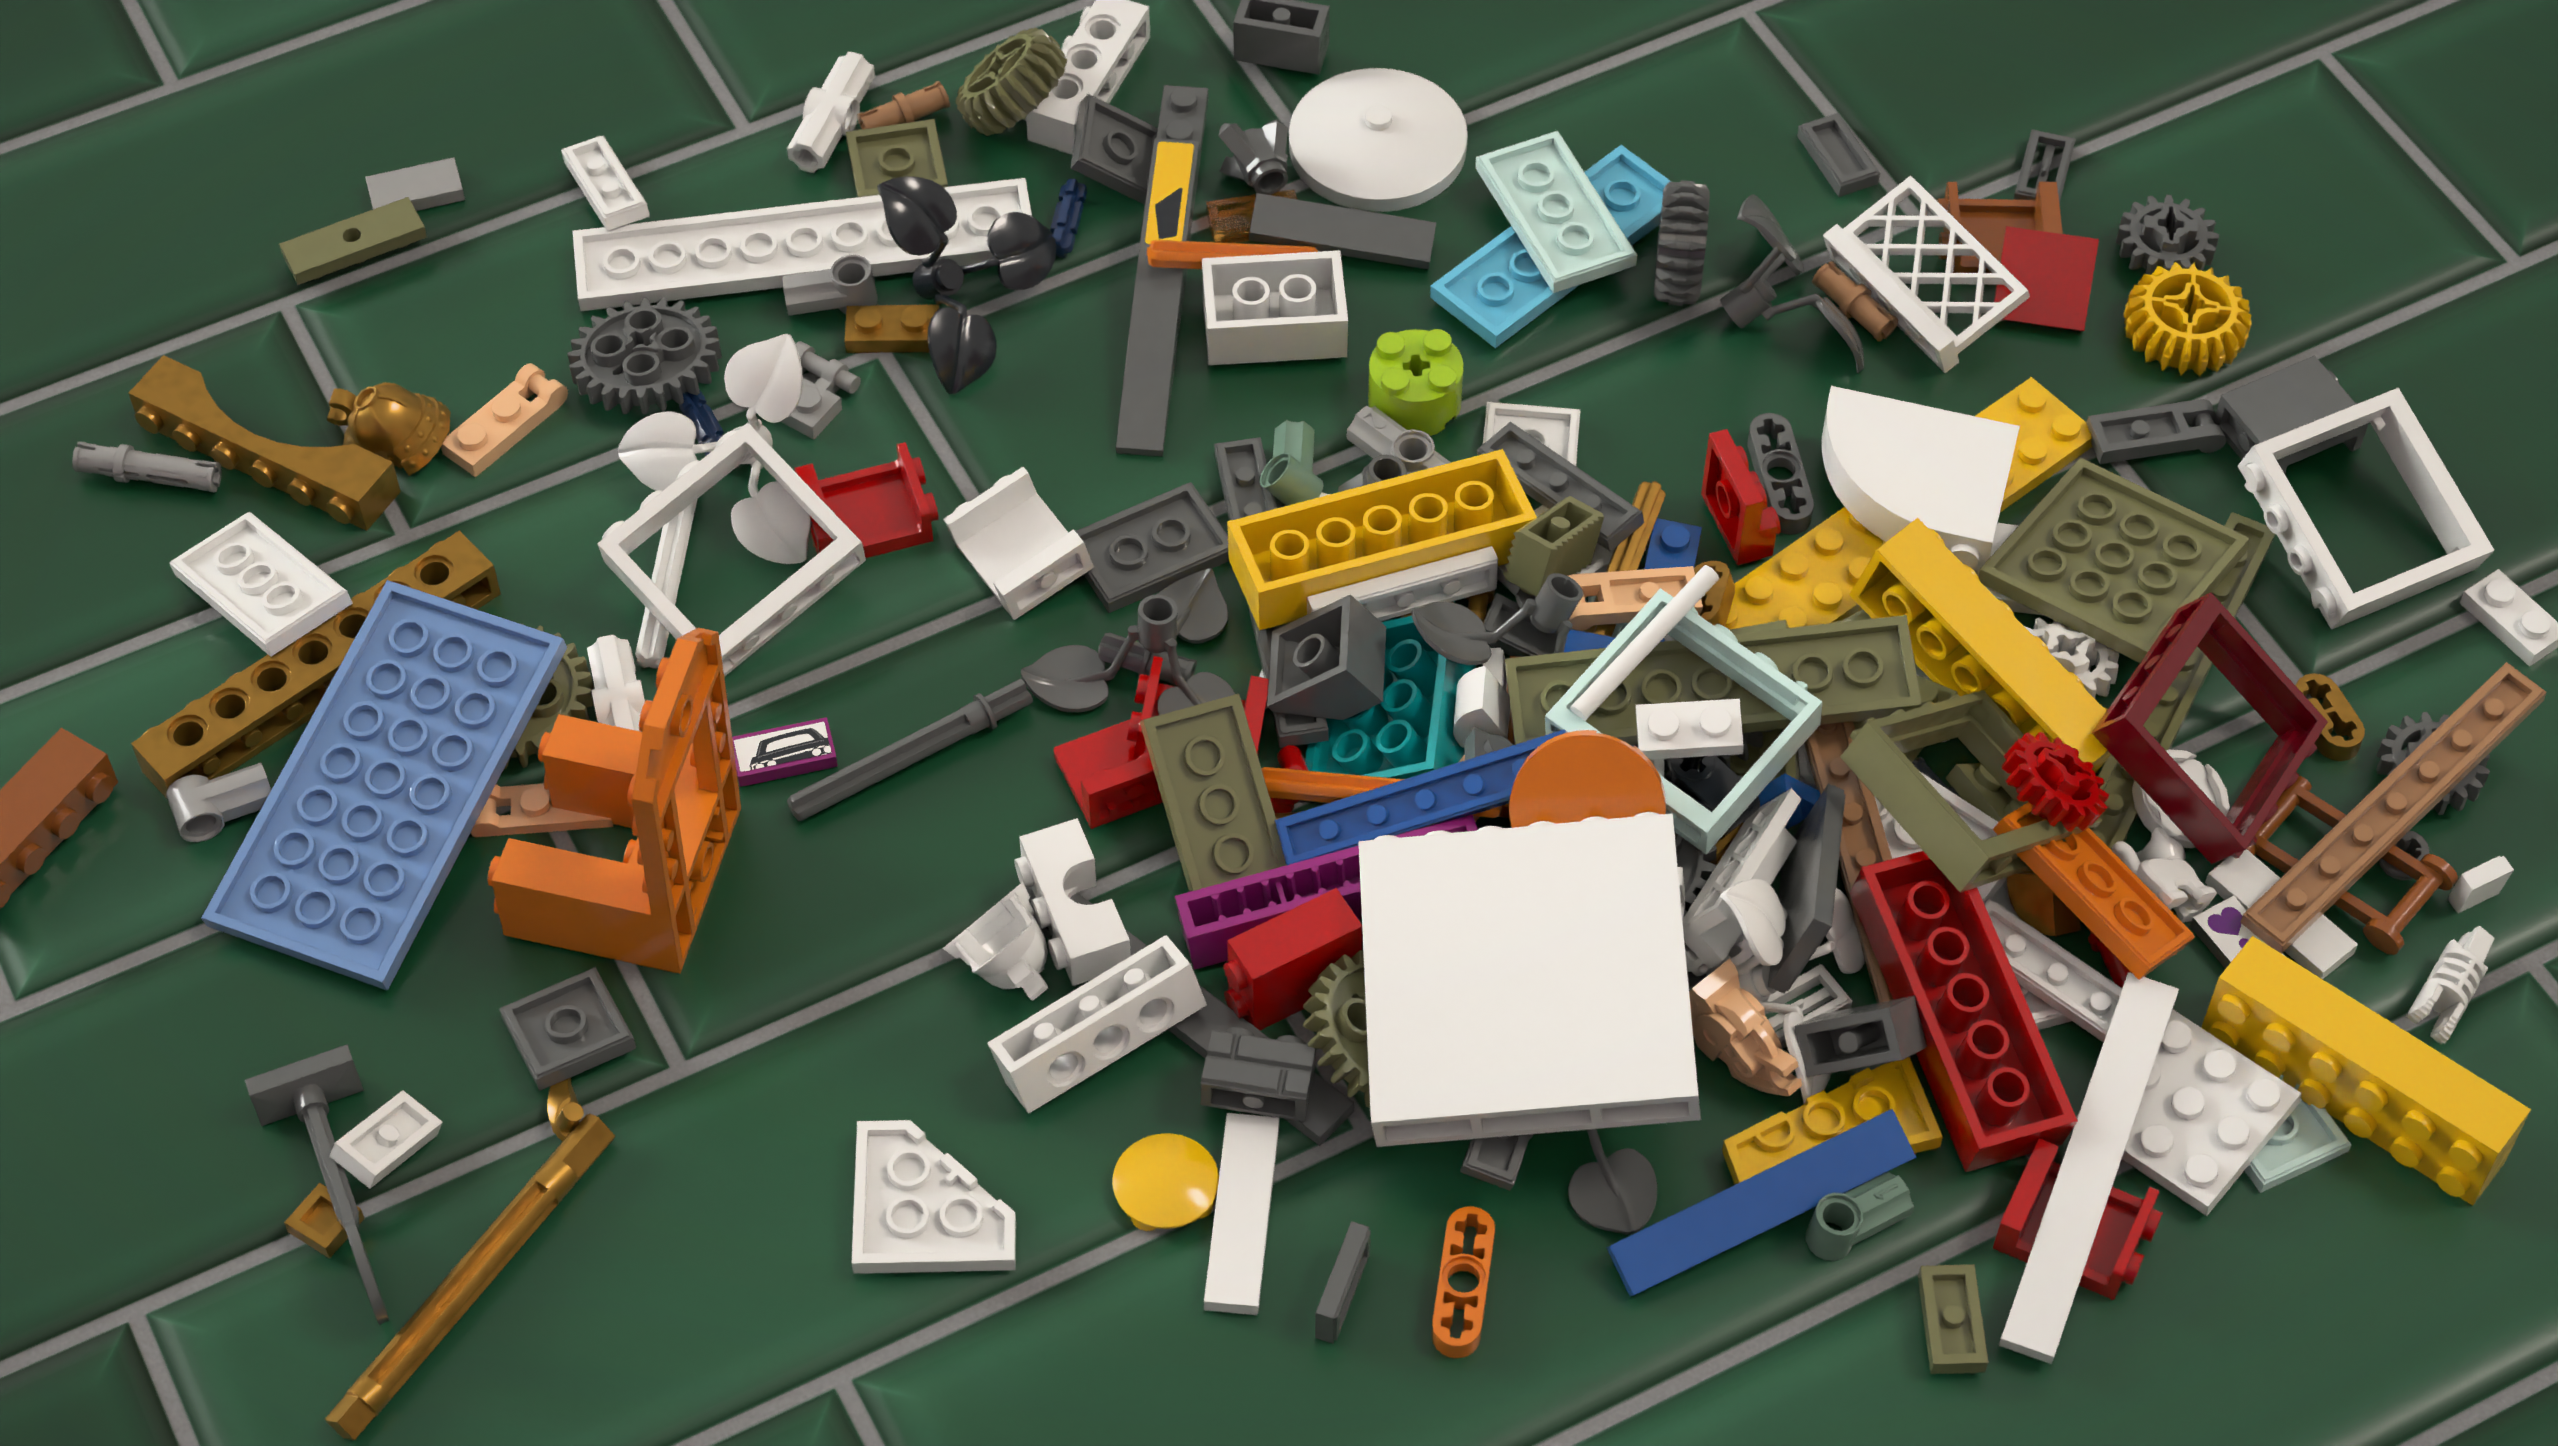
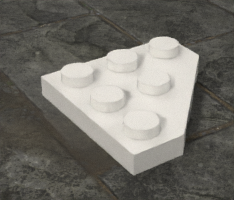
M911 1120L857 1121L852 1240L853 1274L1016 1270L1015 1211L1001 1199L998 1201L978 1185V1180L951 1155L948 1153L944 1155L926 1139L925 1133Z

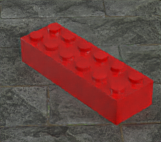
M1924 851L1861 867L1849 894L1893 1000L1915 996L1927 1043V1048L1917 1052L1916 1055L1965 1172L2031 1154L2039 1138L2057 1146L2062 1145L2078 1120L1978 888L1960 893Z

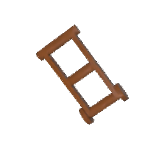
M2299 776L2296 782L2281 794L2276 802L2278 805L2277 812L2261 825L2255 835L2258 839L2257 843L2247 847V850L2253 855L2256 854L2282 872L2287 873L2299 860L2267 840L2291 812L2299 806L2332 828L2346 814L2309 792L2312 789V785L2307 779ZM2394 845L2382 859L2415 879L2416 882L2388 916L2383 915L2347 891L2334 903V905L2364 923L2363 932L2369 942L2377 949L2390 955L2397 954L2404 946V940L2400 933L2438 888L2450 890L2458 881V875L2454 868L2442 858L2433 854H2426L2419 861Z

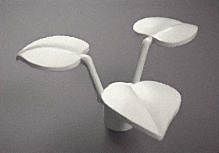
M783 334L742 348L732 356L727 364L724 375L728 396L735 404L749 407L746 413L749 424L771 447L772 436L769 430L762 425V421L757 419L756 413L768 422H781L796 409L802 393L801 359L796 344L789 334ZM659 412L638 421L626 432L618 447V454L621 461L643 484L651 489L663 491L677 480L678 474L687 464L697 460L695 453L712 452L717 442L694 444L696 427L690 418L676 412ZM743 426L737 427V428H735V429H733V430L738 431V430H739L740 428H742ZM751 455L741 463L751 464L752 466L748 484V491L751 497L743 499L734 505L731 512L733 531L746 549L765 560L783 564L801 563L807 559V547L811 530L810 515L778 481L767 483L760 491L758 490L760 469L763 466Z
M1759 879L1741 881L1729 887L1720 895L1736 915L1743 934L1754 954L1753 957L1736 967L1740 988L1752 994L1762 1004L1765 1011L1785 1014L1783 1019L1784 1036L1789 1054L1797 1060L1799 1065L1795 1072L1797 1078L1801 1079L1802 1082L1800 1090L1805 1104L1807 1098L1826 1088L1831 1077V1073L1807 1077L1794 1026L1815 1016L1811 1014L1803 1016L1802 1010L1796 1005L1767 1002L1770 994L1776 992V990L1768 987L1770 966L1778 964L1782 959L1784 942L1781 936L1784 934L1786 927L1785 916L1777 894L1767 882ZM1836 888L1832 927L1826 935L1828 942L1819 946L1810 960L1833 951L1839 969L1844 974L1858 972L1863 967L1865 959L1858 931L1853 920L1850 903L1846 895Z

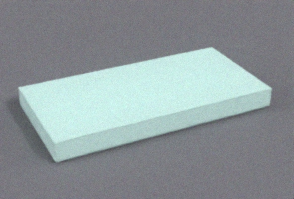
M1558 131L1476 157L1478 173L1553 293L1636 266V252Z

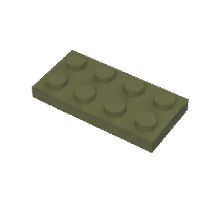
M1231 695L1142 720L1140 722L1189 892L1286 866L1275 823V813L1240 695Z

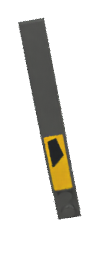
M1164 85L1157 138H1154L1130 320L1116 442V453L1163 457L1188 269L1151 267L1148 264V256L1146 254L1147 247H1149L1153 240L1191 241V228L1209 101L1208 88Z

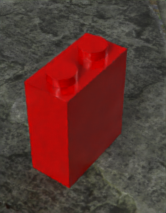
M1337 888L1227 940L1228 962L1224 964V972L1228 979V990L1224 992V997L1228 1007L1235 1012L1239 1019L1243 1017L1260 1031L1303 1010L1304 1003L1312 996L1308 989L1318 979L1317 976L1331 963L1334 964L1342 955L1346 954L1352 958L1359 950H1362V924Z

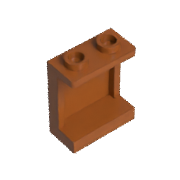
M1947 182L1945 197L1937 198V202L1999 262L2006 226L2063 234L2057 182H2039L2035 200L1959 199L1957 182ZM1943 227L1944 232H1940L1938 244H1949L1950 231ZM1957 239L1956 244H1962V243ZM1938 255L1939 260H1946L1947 263V255ZM1955 256L1953 273H1978L1979 260L1975 256ZM1986 268V273H1992L1988 268Z

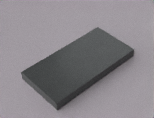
M1831 784L1826 786L1794 835L1797 843L1782 865L1778 899L1788 915L1785 920V931L1781 936L1784 942L1782 959L1778 964L1770 966L1768 987L1784 994L1786 991H1789L1832 927L1845 790Z

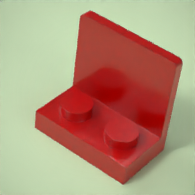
M1130 720L1054 748V758L1091 829L1163 802L1149 753L1146 752L1136 760H1133L1136 742L1127 740Z

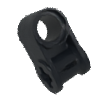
M1716 756L1670 758V770L1665 777L1666 780L1676 787L1678 781H1680L1679 789L1711 812L1742 779L1740 775L1733 772ZM1700 759H1702L1701 765H1700V769H1699V768H1698L1699 762H1700ZM1758 796L1719 840L1724 839L1760 808Z

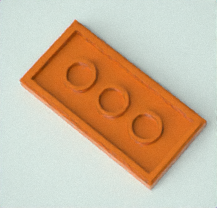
M2028 802L2003 817L1992 830L1997 835L2046 819L2032 814V805ZM2090 828L2078 834L2072 833L2069 837L2064 838L2066 841L2062 839L2057 841L2051 840L2048 844L2036 845L2030 850L2017 854L2138 980L2185 948L2195 937L2182 921Z

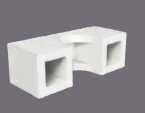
M1076 818L1020 836L1021 857L1014 859L1016 872L1020 883L1023 882L1025 888L1031 886L1036 898L1031 899V905L1039 927L1041 929L1048 927L1053 939L1048 940V946L1056 969L1065 968L1072 986L1094 979L1131 956L1130 939L1113 900L1109 899L1097 904L1083 905L1070 899L1074 894L1096 886L1095 858L1078 819Z

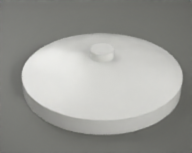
M1384 68L1360 69L1345 72L1323 81L1301 99L1292 114L1289 126V153L1294 169L1299 177L1321 197L1351 209L1388 212L1411 208L1427 202L1451 185L1460 173L1466 158L1467 126L1457 103L1449 94L1433 82L1400 70Z

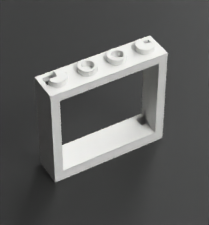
M2399 388L2256 444L2238 465L2246 480L2245 488L2254 494L2264 512L2266 525L2271 532L2277 534L2287 552L2288 562L2292 570L2301 576L2311 593L2314 608L2319 607L2331 630L2474 571L2494 551ZM2371 423L2447 555L2353 593L2277 460Z
M749 423L745 424L738 431L732 430L723 435L716 443L715 449L701 461L694 460L687 464L678 474L676 481L665 490H657L647 496L640 505V510L625 522L618 521L611 525L604 533L602 540L597 543L606 565L677 640L678 637L696 628L628 556L629 553L751 455L761 463L834 541L719 635L724 677L866 561L863 545L858 537Z

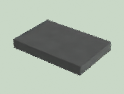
M1192 482L1075 531L1083 540L1094 568L1083 575L1108 613L1155 594L1186 576L1208 568H1215L1229 561L1228 535Z

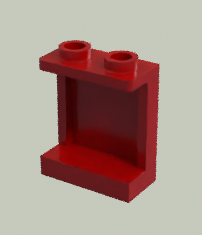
M906 442L896 444L898 459L894 462L821 480L817 478L813 463L794 468L797 475L862 542L865 558L933 541L931 522L939 520L937 506L932 492L923 493L921 485L926 484V478L920 457L911 458ZM810 516V534L816 552L819 554L834 540Z
M2040 1138L2038 1139L2000 1222L1993 1249L2023 1262H2028L2061 1167L2060 1164L2054 1162L2059 1146ZM2112 1187L2079 1286L2115 1300L2122 1282L2133 1285L2144 1259V1255L2135 1251L2141 1239L2148 1242L2152 1241L2163 1215V1212L2154 1209L2159 1190L2149 1187L2145 1198L2140 1199Z

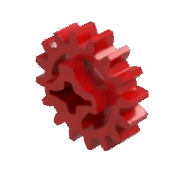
M2027 732L2021 739L2018 738L2004 754L2003 757L2006 761L2001 767L2010 774L2006 779L2007 785L2015 787L2016 792L2019 793L2016 797L2019 801H2028L2032 805V814L2048 820L2051 826L2054 827L2060 821L2069 832H2072L2076 826L2080 830L2085 831L2107 809L2105 802L2109 798V794L2100 789L2105 783L2103 778L2095 775L2094 770H2092L2094 765L2091 762H2082L2078 758L2079 751L2076 748L2062 743L2060 738L2056 737L2053 742H2049L2043 732H2039L2035 737Z

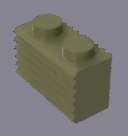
M1572 496L1564 498L1514 532L1515 539L1511 541L1513 547L1509 549L1511 555L1507 557L1509 563L1505 565L1507 571L1503 573L1505 579L1517 585L1523 592L1537 596L1550 574L1559 573L1567 576L1581 572L1582 568L1586 569L1587 565H1591L1604 519L1603 513Z

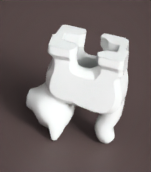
M2159 827L2153 829L2151 840L2143 850L2135 853L2130 845L2123 841H2117L2112 846V851L2170 910L2174 908L2177 917L2182 923L2192 921V918L2200 914L2217 894L2213 887L2205 886L2199 880L2193 868L2185 861L2184 847L2177 840L2170 838Z

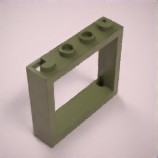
M1984 690L1963 696L1955 694L1949 699L1937 703L1928 701L1922 704V707L1908 711L1899 709L1891 715L1879 719L1870 717L1862 728L1852 731L1850 738L1853 741L1840 756L1960 893L2030 870L2019 858L2018 853L2030 850L2036 845L2048 844L2051 840L2057 841L2062 839L2066 841L2064 838L2069 837L2072 833L2078 834L2083 832L2077 826L2072 832H2069L2060 821L2053 827L2049 824L2048 820H2043L1980 840L1903 754L1904 752L1958 738L2020 806L2028 803V801L2022 802L2016 798L2019 793L2016 792L2015 787L2009 786L2006 783V779L2010 774L2001 767L2006 761L2003 757L2004 754L2024 734ZM2099 817L2088 828L2094 831L2103 820Z

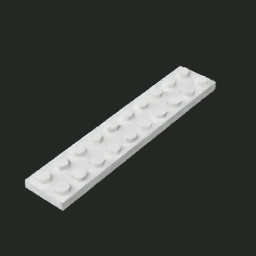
M1020 178L943 187L954 201L957 219L953 227L944 232L949 242L937 260L948 258L955 261L959 266H966L993 258L994 256L987 244V235L992 223L998 217L1011 212H1022L1032 216L1026 179ZM880 195L627 224L607 231L605 227L573 231L580 311L622 307L625 301H629L632 305H639L643 298H648L650 303L659 302L663 297L667 298V301L782 288L783 276L831 269L835 261L847 255H859L866 258L872 267L873 277L915 272L917 267L922 265V260L930 256V254L921 256L910 255L895 243L886 223L884 206Z

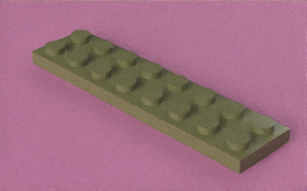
M1907 615L1734 634L1738 643L1752 653L1760 652L1768 656L1776 664L1779 672L1794 682L1802 681L1808 684L1807 691L1822 701L1820 725L1867 720L1870 717L1874 719L1883 718L1899 709L1908 711L1922 707ZM1677 640L1659 642L1586 720L1588 724L1602 734L1616 737L1630 745L1638 744L1636 705L1739 699L1742 733L1784 729L1792 721ZM1606 648L1505 659L1515 745L1546 735L1545 715Z

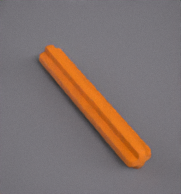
M1153 240L1149 247H1147L1146 255L1148 256V264L1151 267L1202 269V258L1318 252L1315 247Z

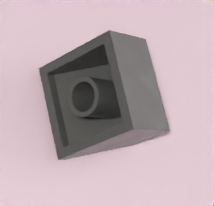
M1350 594L1272 631L1267 707L1277 713L1345 720L1382 703L1386 626Z

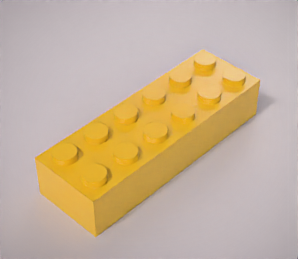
M1501 449L1228 521V557L1259 630L1293 622L1306 616L1308 596L1490 546L1493 547L1498 557V566L1508 564L1509 560L1507 557L1511 555L1509 549L1513 547L1511 541L1515 539L1514 532L1537 516L1504 450Z
M1917 517L1875 551L1849 595L1872 619L1907 615L1915 664L1933 682L1957 691L1959 696L1984 690L2023 734L2029 732L2035 737L2039 732H2043L2049 742H2053L2056 737L2060 738L2062 743L2079 751L2078 758L2082 762H2091L2094 765L2092 770L2096 774L2111 754L2092 732L2108 709L2103 708L2085 689L2082 681L2074 673L2067 671L2051 655L2047 645L2040 638L2032 635L2015 618L2013 611L2005 602L1998 600L1980 582L1976 572L1968 565L1963 564L1945 546L1941 536L1934 530L1928 529Z
M2254 936L2248 940L2219 976L2201 1026L2202 1029L2279 1078L2281 1075H2284L2282 1081L2295 1088L2296 1084H2298V1091L2302 1093L2301 1099L2309 1106L2313 1104L2319 1109L2325 1108L2329 1115L2344 1123L2353 1134L2369 1139L2391 1153L2392 1157L2406 1167H2413L2435 1181L2447 1194L2460 1197L2472 1206L2506 1162L2531 1111L2530 1108Z

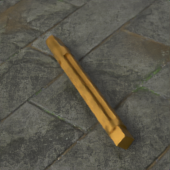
M593 1114L585 1115L324 1419L342 1438L355 1440L371 1420L382 1411L493 1279L615 1139V1135L599 1117Z

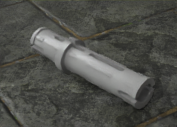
M80 441L74 449L72 459L75 472L114 477L115 481L123 483L129 482L130 479L177 487L195 488L213 493L217 491V487L220 485L222 474L219 462L147 453L134 450L132 445L121 444L117 448Z

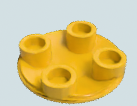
M1164 1133L1151 1135L1133 1143L1117 1161L1113 1172L1114 1195L1119 1206L1131 1217L1134 1226L1138 1229L1152 1231L1157 1228H1177L1204 1218L1213 1211L1219 1182L1218 1168L1211 1154L1195 1140L1178 1134Z

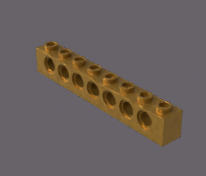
M460 530L444 541L435 543L427 552L415 560L395 569L387 578L367 591L355 595L351 599L353 604L272 657L267 654L242 672H237L230 676L225 683L200 699L191 701L183 710L160 725L148 729L140 738L131 743L142 772L166 799V791L169 786L182 777L202 775L211 780L230 773L311 719L387 580L478 610L501 594L494 565Z

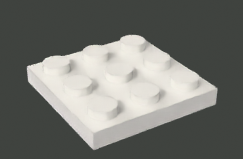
M2172 1009L2122 1159L2207 1216L2298 1106L2302 1093Z

